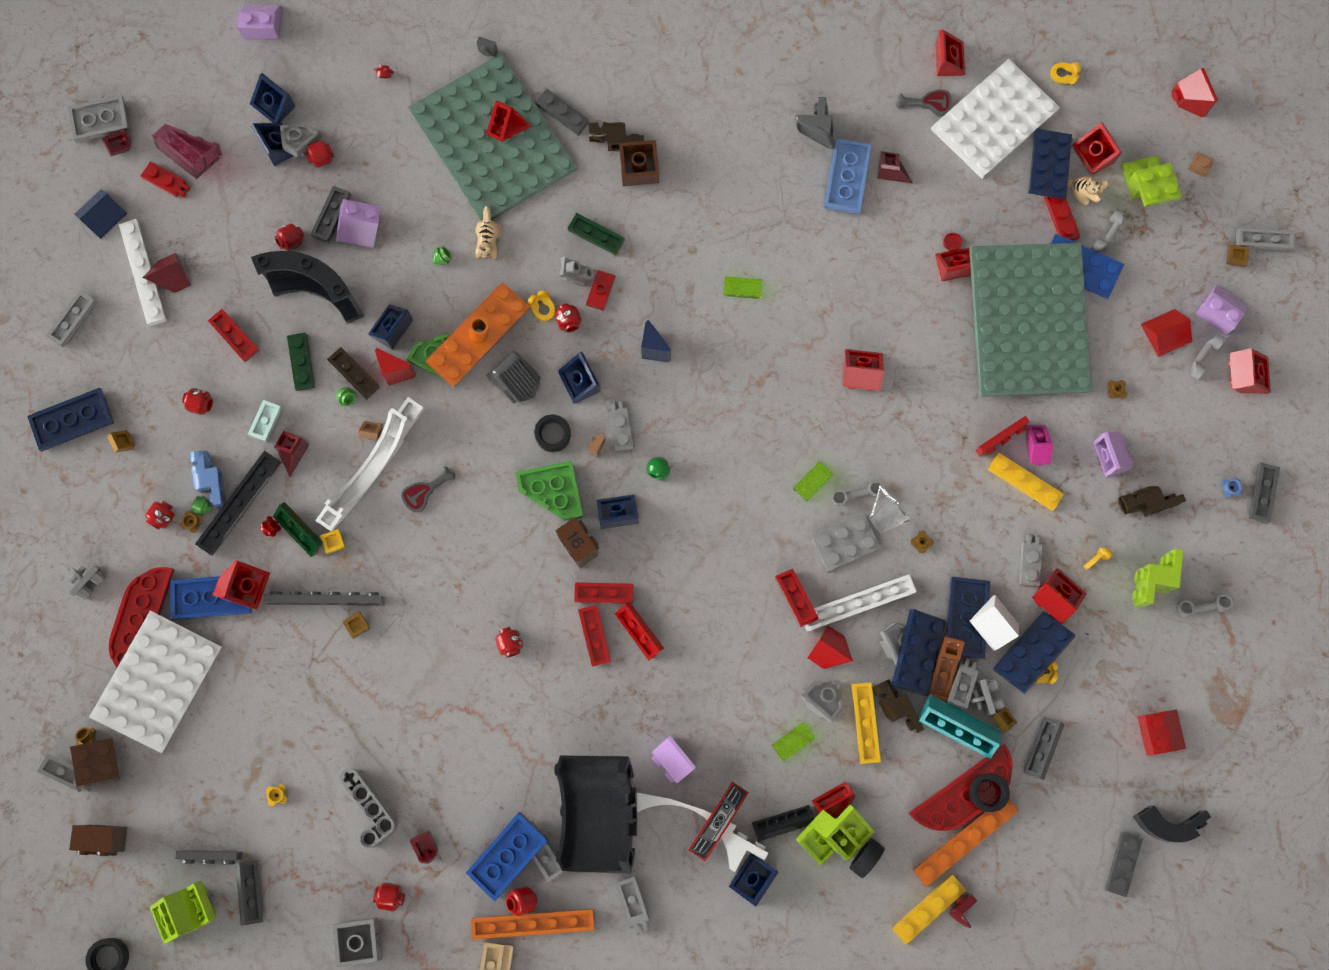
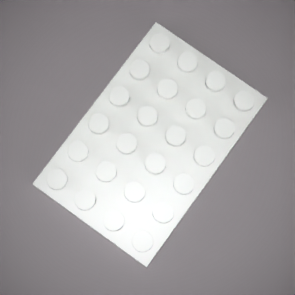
M1007 59L931 127V130L983 179L1029 138L1036 129H1039L1058 112L1060 107L1010 59Z
M150 611L89 718L163 753L222 646Z

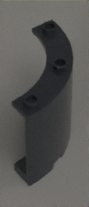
M271 251L251 257L257 274H263L275 297L299 291L309 292L331 302L340 311L347 324L364 317L360 307L341 277L319 259L293 251Z
M560 755L558 763L555 764L554 773L559 782L562 802L560 808V815L562 817L559 850L556 852V862L559 864L561 871L631 874L635 856V848H632L633 836H637L636 787H632L631 778L634 777L629 756Z

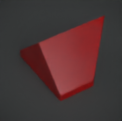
M496 100L486 134L503 142L531 128L528 122L513 107Z
M827 626L807 658L823 669L853 661L845 636L830 626Z

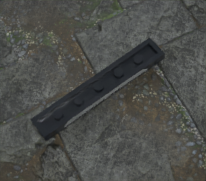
M264 450L195 545L213 556L282 462Z

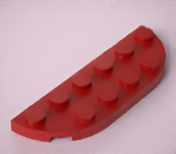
M168 567L150 569L139 577L137 576L127 587L109 639V655L116 668L122 661L149 612L153 611L159 615L161 614L175 569Z
M1005 744L1001 745L990 759L987 757L983 758L908 813L910 817L925 828L948 831L961 827L982 811L976 808L970 800V784L977 776L992 773L1002 777L1009 787L1013 762ZM988 780L980 784L977 794L981 802L992 805L1001 797V790L997 783Z

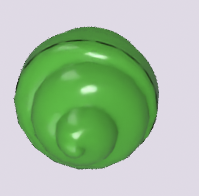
M444 246L436 248L432 263L448 264L452 256L447 248Z
M345 387L337 391V401L341 405L350 406L355 402L356 395L351 388Z
M196 496L191 510L195 511V514L200 515L201 513L212 511V506L205 496Z

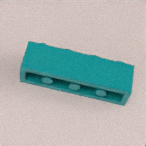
M931 694L921 708L919 722L989 759L1000 746L1001 731Z

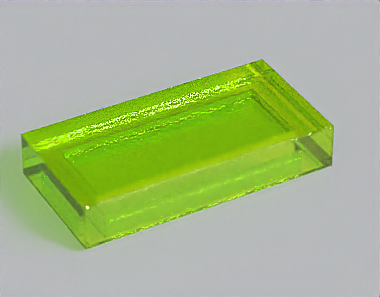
M725 276L723 296L760 299L762 279Z
M819 461L796 484L793 490L807 502L833 476V473Z
M802 722L771 746L784 762L815 739L805 723Z

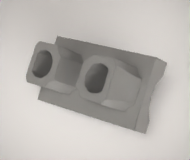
M566 257L561 258L562 268H560L559 276L565 281H572L581 286H587V280L592 279L593 268L583 266L576 260L573 261Z
M95 564L84 576L82 575L86 570L84 566H81L78 570L71 568L69 571L73 576L69 581L72 584L77 579L80 581L69 593L86 600L93 591L85 586V584L91 580L99 586L105 579V576L99 571L100 568Z
M986 679L976 682L978 690L972 692L974 699H971L969 704L975 703L977 710L984 708L986 716L996 714L997 711L1004 708L1001 698L992 700L990 692L998 690L996 680L986 681Z

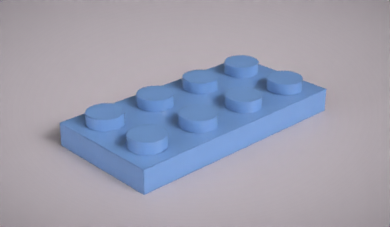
M835 139L824 209L860 214L872 144Z

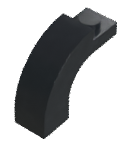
M1152 805L1141 810L1133 818L1141 829L1153 838L1166 842H1187L1200 836L1197 830L1208 824L1207 820L1211 816L1207 810H1199L1184 822L1175 825L1165 820L1156 806Z

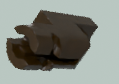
M598 122L589 123V142L605 143L607 141L608 151H619V143L644 141V135L631 134L626 136L625 123L603 122L601 128Z
M1148 486L1118 498L1120 508L1124 514L1142 511L1144 517L1178 506L1186 501L1184 494L1176 496L1173 493L1164 497L1159 486Z
M890 679L872 687L876 696L884 695L879 704L887 719L894 722L906 716L907 720L905 722L910 731L913 730L914 733H919L924 730L907 693L898 697V691L891 685Z

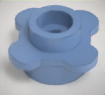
M1238 478L1222 480L1223 495L1226 498L1233 495H1242V485Z

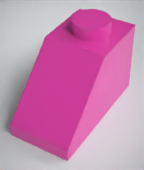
M1026 425L1027 455L1030 463L1038 466L1050 464L1053 442L1046 426Z

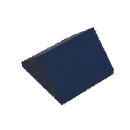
M263 73L260 74L250 105L271 122L280 123L296 106L286 91Z
M253 123L251 127L274 166L293 157V155L283 150L280 126L283 123Z
M100 189L74 215L101 239L127 213L106 192Z
M389 304L368 335L393 350L412 323L413 318L407 309Z
M647 320L641 345L642 359L661 362L671 361L670 347L651 322Z
M579 352L558 370L574 404L600 392L599 383L583 352Z
M634 494L597 500L601 529L639 524Z
M750 853L729 887L756 907L779 872Z

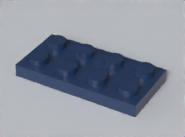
M1043 129L1035 130L1028 194L1065 200L1067 196L1072 134Z
M101 388L94 389L27 416L38 449L41 452L114 424Z
M950 577L946 636L965 641L961 657L985 659L986 641L971 624L970 620L989 601L990 581Z
M910 609L891 685L922 696H928L946 624L945 620L916 609Z
M1043 611L993 667V671L1025 695L1075 638V634Z

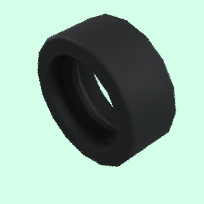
M546 415L535 425L534 434L536 442L545 451H561L570 442L571 432L569 424L559 415ZM548 423H558L564 430L562 440L556 444L545 442L541 434L545 425Z
M986 773L973 779L969 787V796L973 805L979 810L995 812L1006 806L1010 790L1002 777L997 774ZM988 780L997 783L1001 790L999 801L992 805L981 802L977 794L980 784Z
M871 838L856 855L849 869L860 878H864L879 861L885 848Z
M101 939L93 943L88 949L85 957L88 970H101L97 965L96 955L100 948L104 946H112L117 950L119 961L112 970H124L127 967L129 951L127 946L119 939Z

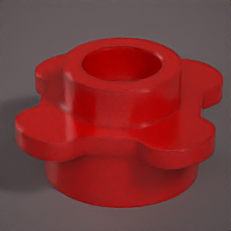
M379 65L378 68H374L378 78L389 79L391 74L394 73L386 65Z
M267 516L266 521H263L260 526L262 533L270 537H275L276 533L281 530L280 525L271 516Z

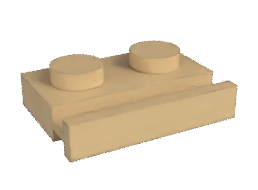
M484 942L480 970H511L514 946Z

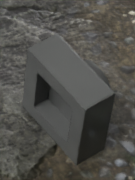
M482 37L478 38V51L485 56L496 57L498 52L496 42Z

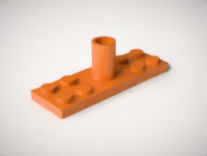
M501 282L425 361L426 364L454 388L530 309V306L505 283ZM480 329L482 332H476L475 330Z

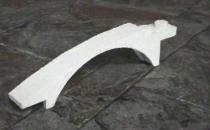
M407 397L398 411L391 408L382 434L364 464L342 489L327 499L325 508L315 521L331 532L339 525L404 443L403 439L425 409L424 407Z
M636 792L637 813L653 806L676 805L688 808L700 814L706 820L712 814L703 809L669 798ZM730 823L721 837L727 851L729 869L734 872L736 871L746 850L765 860L768 852L764 851L766 847L756 841L754 845L746 841L748 836L739 831L734 834L733 831L737 825Z

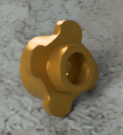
M1110 380L1107 383L1108 396L1110 398H1125L1127 396L1125 391L1126 382L1124 380L1119 382Z
M187 511L182 518L180 527L196 533L199 523L203 521L201 515L196 516L191 511Z
M919 531L918 536L912 538L910 543L919 553L924 554L929 546H933L934 540L929 538L925 531Z
M87 727L79 729L75 734L76 745L94 742L96 729H89Z

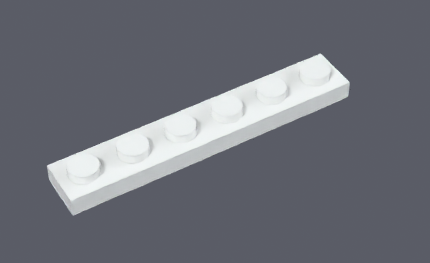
M137 219L121 223L119 227L146 323L150 327L165 322L167 317L157 284L142 278L152 268L140 223Z
M910 574L814 608L818 615V620L805 625L806 632L915 594L916 589Z

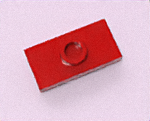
M600 270L597 271L586 306L604 311L616 278L615 275Z

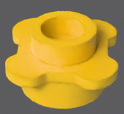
M280 784L278 787L270 786L266 789L269 806H275L278 803L285 804L287 802L285 785Z

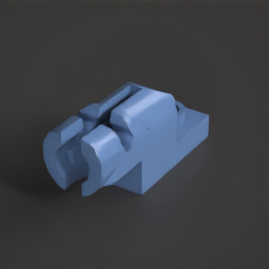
M208 451L190 453V461L195 465V467L191 468L195 489L200 493L212 491L209 494L210 502L218 509H221L226 503L222 471L217 467H213Z

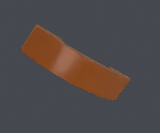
M945 636L936 661L928 697L931 694L947 703L965 641Z

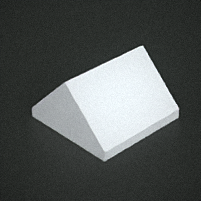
M993 595L970 620L971 624L993 651L1019 636V623L996 595Z

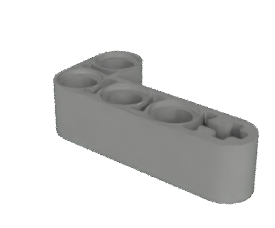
M345 769L340 775V781L372 823L360 835V843L366 848L376 847L396 831L397 821L363 775L356 769ZM348 774H354V775H355V776H353V780L355 781V783L352 782V781H348V779H349V775H348ZM362 788L367 790L365 799L359 797V791ZM373 804L379 806L377 815H373L370 811ZM385 820L391 822V829L389 831H385L382 827ZM369 833H373L375 836L373 844H369L366 840Z

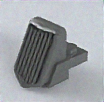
M819 97L818 103H815L814 114L816 115H796V127L800 133L827 148H834L832 115H828L826 97Z
M514 350L486 375L512 403L533 399L541 379L533 367Z

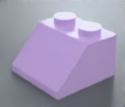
M245 4L239 10L237 26L243 39H279L281 5Z
M343 199L340 207L336 242L373 248L381 206Z
M1216 284L1195 314L1227 335L1242 319L1248 305Z
M1120 431L1105 432L1093 442L1105 478L1127 472L1133 468L1132 457L1126 450V440L1121 436Z
M671 736L652 751L654 756L651 759L658 767L662 765L667 772L664 775L671 783L675 781L678 784L696 768Z

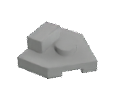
M299 124V126L295 127L280 126L283 150L296 158L299 156L304 158L306 156L305 153H308L307 147L321 137V132L307 124Z
M892 623L880 632L882 639L879 642L887 658H892L895 666L906 626L900 623Z
M814 681L800 697L807 703L806 707L820 719L823 717L829 723H832L844 708L840 681Z

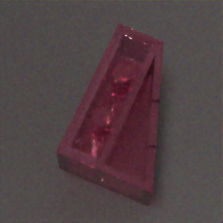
M164 124L152 135L156 148L196 180L223 156L219 144L205 141L199 136L189 135L186 131Z

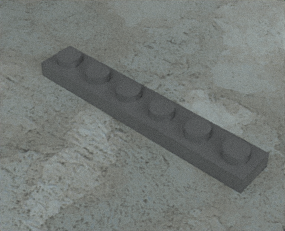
M270 591V594H264L263 602L267 605L384 606L385 598L379 595L378 592H367V595H360L359 592H348V595H340V592H328V595H321V592L312 591L309 592V595H301L302 592L291 591L289 595H282L280 591Z

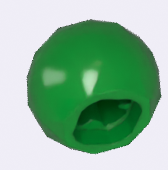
M654 457L647 464L648 475L662 481L670 474V464L662 457Z

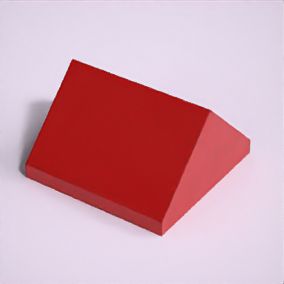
M943 29L940 30L935 42L937 76L965 75L963 41Z
M1103 122L1099 123L1072 145L1091 175L1114 164L1122 153Z
M969 248L935 254L941 281L971 276Z
M1176 309L1141 324L1158 357L1192 342L1190 319Z
M376 347L375 353L380 370L389 386L415 378L416 373L410 363Z

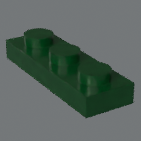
M578 213L575 214L567 228L569 232L615 256L625 241L624 237Z
M304 332L288 335L287 341L295 390L315 388L307 334Z
M285 502L280 504L273 518L310 557L316 555L323 544L321 539Z

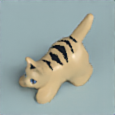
M1087 176L1076 180L1068 178V186L1072 188L1073 196L1082 205L1089 204L1090 200L1096 203L1099 202L1102 198V192L1109 185L1108 181H1097Z
M485 206L483 220L478 221L475 228L478 237L475 257L479 259L491 256L493 260H496L498 257L496 240L502 235V227L499 223L491 220L490 209L488 206Z

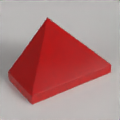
M845 781L812 800V804L819 813L824 810L833 818H838L852 804L855 794Z

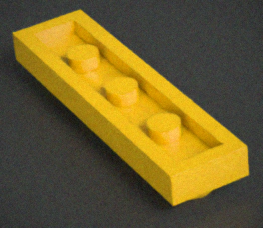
M1001 453L996 455L987 469L1051 511L1055 510L1064 495Z
M872 682L851 684L860 764L879 763L881 759Z
M951 874L896 923L892 929L907 945L967 890Z

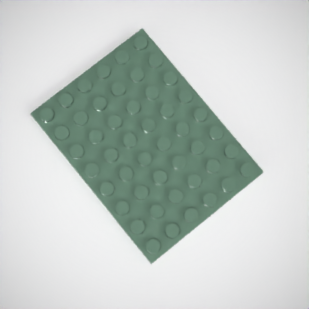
M502 54L408 107L480 220H483L485 206L489 207L491 220L577 170L576 165ZM496 100L513 107L531 126V128L503 142L486 134Z
M1081 243L971 246L969 251L979 397L1092 392Z

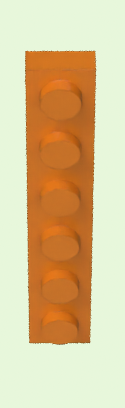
M1009 799L1006 806L999 811H984L913 869L914 873L927 887L1019 810Z
M583 909L531 913L521 916L504 915L471 918L472 940L595 930L594 910Z

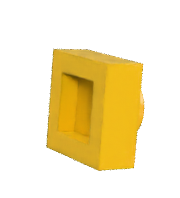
M339 529L320 535L326 554L346 548Z

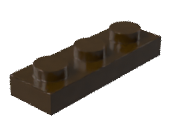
M342 347L327 359L366 400L380 388L379 384Z

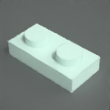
M263 400L248 435L268 442L282 407Z

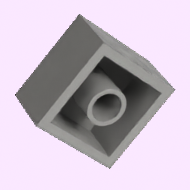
M378 917L333 925L336 968L382 960Z

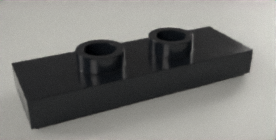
M807 805L752 822L759 842L807 827L815 818L810 806Z

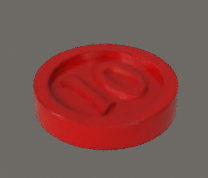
M948 233L943 239V245L949 251L958 250L962 245V238L957 233Z

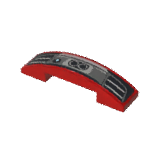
M731 782L690 846L689 851L703 861H706L749 792Z

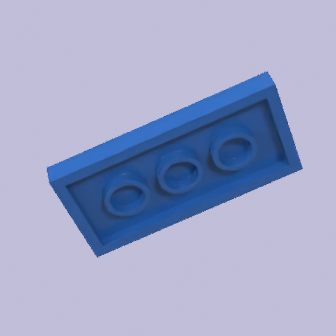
M1055 234L1051 244L1076 242ZM1081 245L1084 289L1108 299L1125 264Z
M220 576L171 580L172 620L252 613V608L212 596Z
M519 812L469 868L466 874L493 901H496L549 839Z

